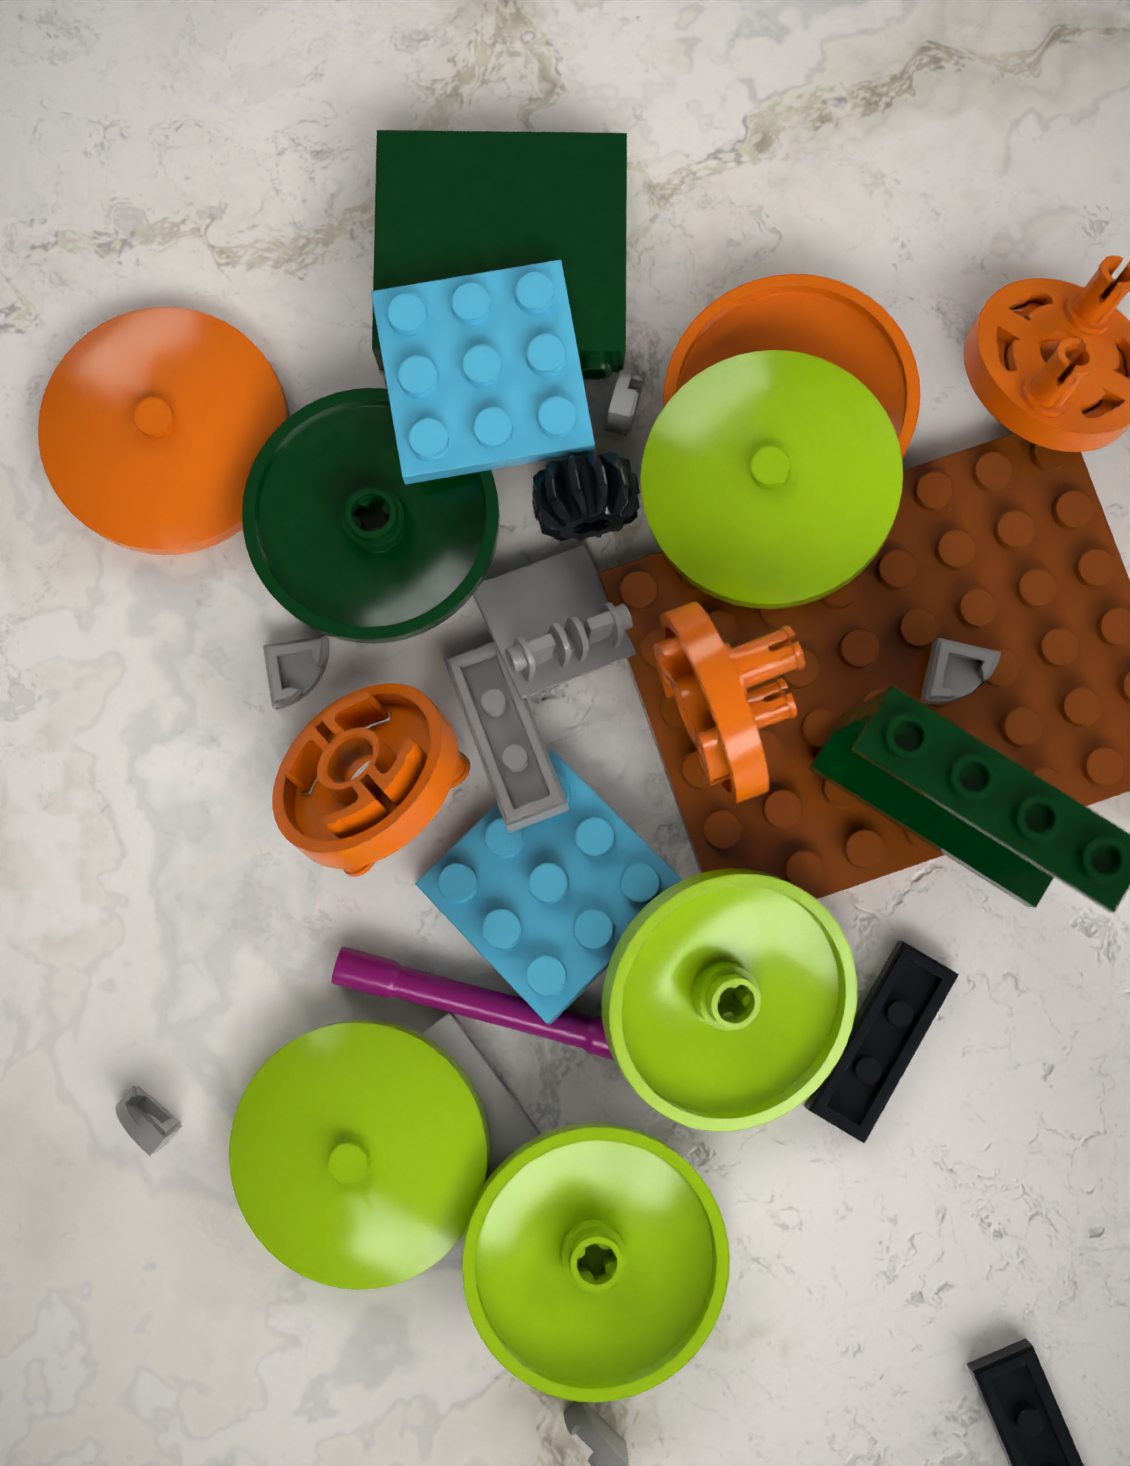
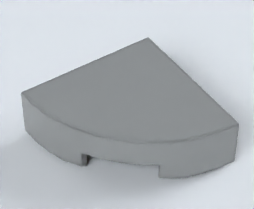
M620 370L608 410L606 431L627 436L628 432L631 433L644 383L642 375Z
M326 635L263 645L271 703L274 709L277 710L295 704L306 697L319 683L325 672L329 657V639Z
M942 638L935 639L932 642L920 703L944 704L969 695L993 674L999 662L1001 652Z
M133 1085L116 1105L115 1110L121 1125L149 1156L167 1145L182 1127L178 1119L139 1086Z
M573 1401L563 1412L565 1424L570 1435L576 1434L593 1451L588 1459L591 1466H629L626 1441L587 1402Z

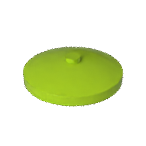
M785 350L754 351L722 360L706 368L685 383L667 402L658 415L645 445L640 477L641 496L646 518L658 547L669 563L687 581L703 592L734 605L758 609L789 608L804 605L834 593L859 575L874 559L892 528L899 508L903 485L902 455L895 429L885 409L872 392L852 374L829 361L805 353Z
M739 868L712 870L694 875L667 888L653 898L630 922L620 937L612 953L603 985L601 1005L604 1034L610 1054L625 1080L648 1105L668 1119L691 1128L715 1132L744 1130L766 1124L793 1110L812 1095L829 1076L847 1045L857 1005V975L851 948L835 918L815 897L778 876L763 871Z
M369 1019L344 1020L321 1026L290 1041L274 1053L256 1072L242 1095L233 1119L229 1144V1166L233 1190L247 1224L262 1245L277 1260L307 1279L332 1287L354 1290L377 1289L404 1282L423 1273L450 1252L465 1233L470 1211L489 1177L491 1143L487 1117L473 1083L461 1066L443 1048L420 1033L395 1023Z
M588 1122L556 1128L535 1137L511 1153L495 1169L479 1192L470 1211L462 1244V1275L467 1307L474 1326L491 1354L505 1369L530 1387L550 1396L576 1402L601 1403L636 1396L663 1383L681 1370L695 1356L713 1330L722 1310L729 1280L730 1254L725 1223L715 1198L701 1176L682 1155L662 1140L642 1130L613 1123Z

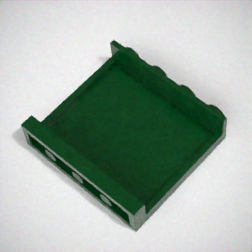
M377 130L373 291L561 260L583 379L602 380L609 378L612 373H619L624 368L626 353L627 133ZM373 307L372 350L379 370H384Z
M894 686L842 714L808 767L815 774L1027 907H1037L1053 878L1058 879L1111 913L1116 911L1130 887V833Z

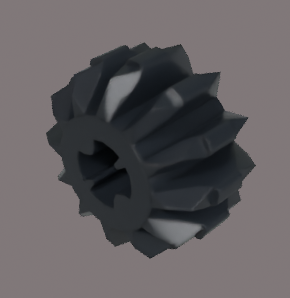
M591 450L587 454L580 456L570 454L569 458L563 461H551L546 465V469L540 470L533 476L532 504L535 519L539 521L542 534L554 537L556 540L565 541L574 538L580 542L589 537L601 538L602 534L619 532L624 525L630 524L638 517L637 510L640 508L638 494H640L637 476L632 472L630 460L619 457L618 453L609 451L599 455Z

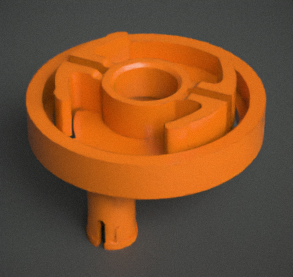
M1114 255L1106 257L1099 264L1098 270L1084 288L1056 279L1030 278L1010 283L999 289L988 299L966 334L963 350L964 365L969 382L981 403L1007 429L1025 440L1045 448L1063 452H1087L1113 443L1130 427V321L1116 308L1128 292H1130V261L1118 277L1113 279L1111 275L1121 264L1123 257Z
M696 601L661 613L660 628L663 640L654 643L655 661L665 696L667 698L674 696L686 730L693 744L698 749V760L702 767L698 769L702 782L708 787L718 784L726 798L734 805L766 793L769 790V775L758 730L788 718H795L797 716V709L792 694L785 695L784 691L788 690V685L782 677L776 679L773 683L747 692V688L793 670L798 671L805 668V659L799 641L791 642L792 639H795L796 634L787 625L779 631L731 648L728 643L723 644L711 619Z
M384 683L364 687L343 696L322 710L305 726L291 744L275 778L272 795L274 819L282 835L312 861L322 866L343 869L347 875L357 877L369 871L375 862L386 858L408 844L428 825L442 806L450 789L461 784L468 776L470 761L462 752L458 751L455 731L449 720L421 691L414 687L397 683ZM388 717H390L389 721L376 724L370 728H365L369 725H372L382 720H386ZM370 761L365 770L356 778L351 780L354 774L357 772V770L365 763ZM315 782L312 792L309 794L312 784Z

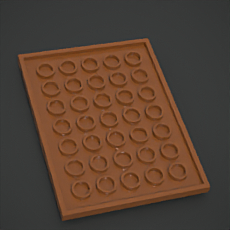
M1013 433L903 470V485L899 508L892 528L874 559L845 586L819 600L804 605L780 609H758L738 606L719 600L687 581L669 563L662 551L598 572L608 603H612L615 607L624 604L631 614L633 627L626 630L636 654L626 658L700 873L728 868L763 871L778 876L819 899L944 856L935 848L808 769L836 722L845 712L891 686L898 688L920 702L932 642L937 638L1001 652L993 674L969 695L944 704L922 703L923 705L1085 806L1130 791V579L1081 452L1052 450L1029 442ZM693 601L699 603L705 610L723 644L728 643L731 648L779 631L782 627L789 625L796 634L795 639H792L791 642L799 641L805 659L804 669L793 670L747 688V692L773 683L776 679L782 677L788 685V690L784 691L785 695L792 694L797 709V716L758 730L768 769L769 790L764 794L735 805L730 803L718 784L708 787L702 782L698 769L702 768L698 760V749L693 744L686 730L674 696L669 698L665 696L655 661L654 643L663 640L660 628L661 613Z

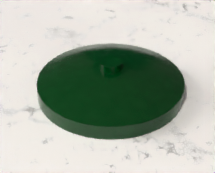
M360 388L337 392L322 397L292 414L272 433L259 451L251 467L243 496L242 525L246 548L258 577L269 593L291 615L310 628L327 636L356 643L376 644L408 639L440 625L453 616L472 597L485 578L496 550L499 535V501L491 470L411 484L404 483L388 389Z

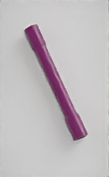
M344 946L341 947L332 974V984L383 998L395 997L576 1046L584 1049L589 1054L613 1060L606 1042L602 1016H586L565 1010L549 1025L523 998L401 965L396 960Z

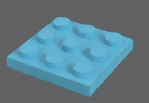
M561 260L371 291L402 478L405 484L569 457L570 454H587L591 450H595Z
M553 750L548 754L567 800L568 811L509 833L498 804H496L415 883L545 1023L549 1025L608 968L612 953L620 937L636 915L653 898L683 880Z

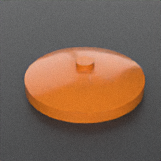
M783 274L760 278L742 284L713 301L692 321L680 338L666 373L663 408L671 397L692 377L722 360L754 351L785 350L800 352L829 361L862 382L877 398L892 422L899 441L902 460L908 451L920 409V379L915 357L903 331L895 320L872 298L852 286L827 277L809 274Z
M177 307L146 308L119 315L102 323L76 342L65 354L54 370L42 398L38 421V444L44 470L53 490L66 508L89 529L104 539L133 551L156 555L185 554L217 545L243 529V496L251 467L267 439L290 417V412L283 388L271 365L255 344L239 330L212 315L196 310Z

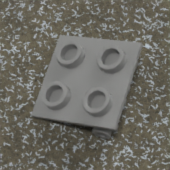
M585 544L481 582L473 594L520 700L636 654L626 630L633 627L631 614L624 604L615 607L612 603H608L598 571Z

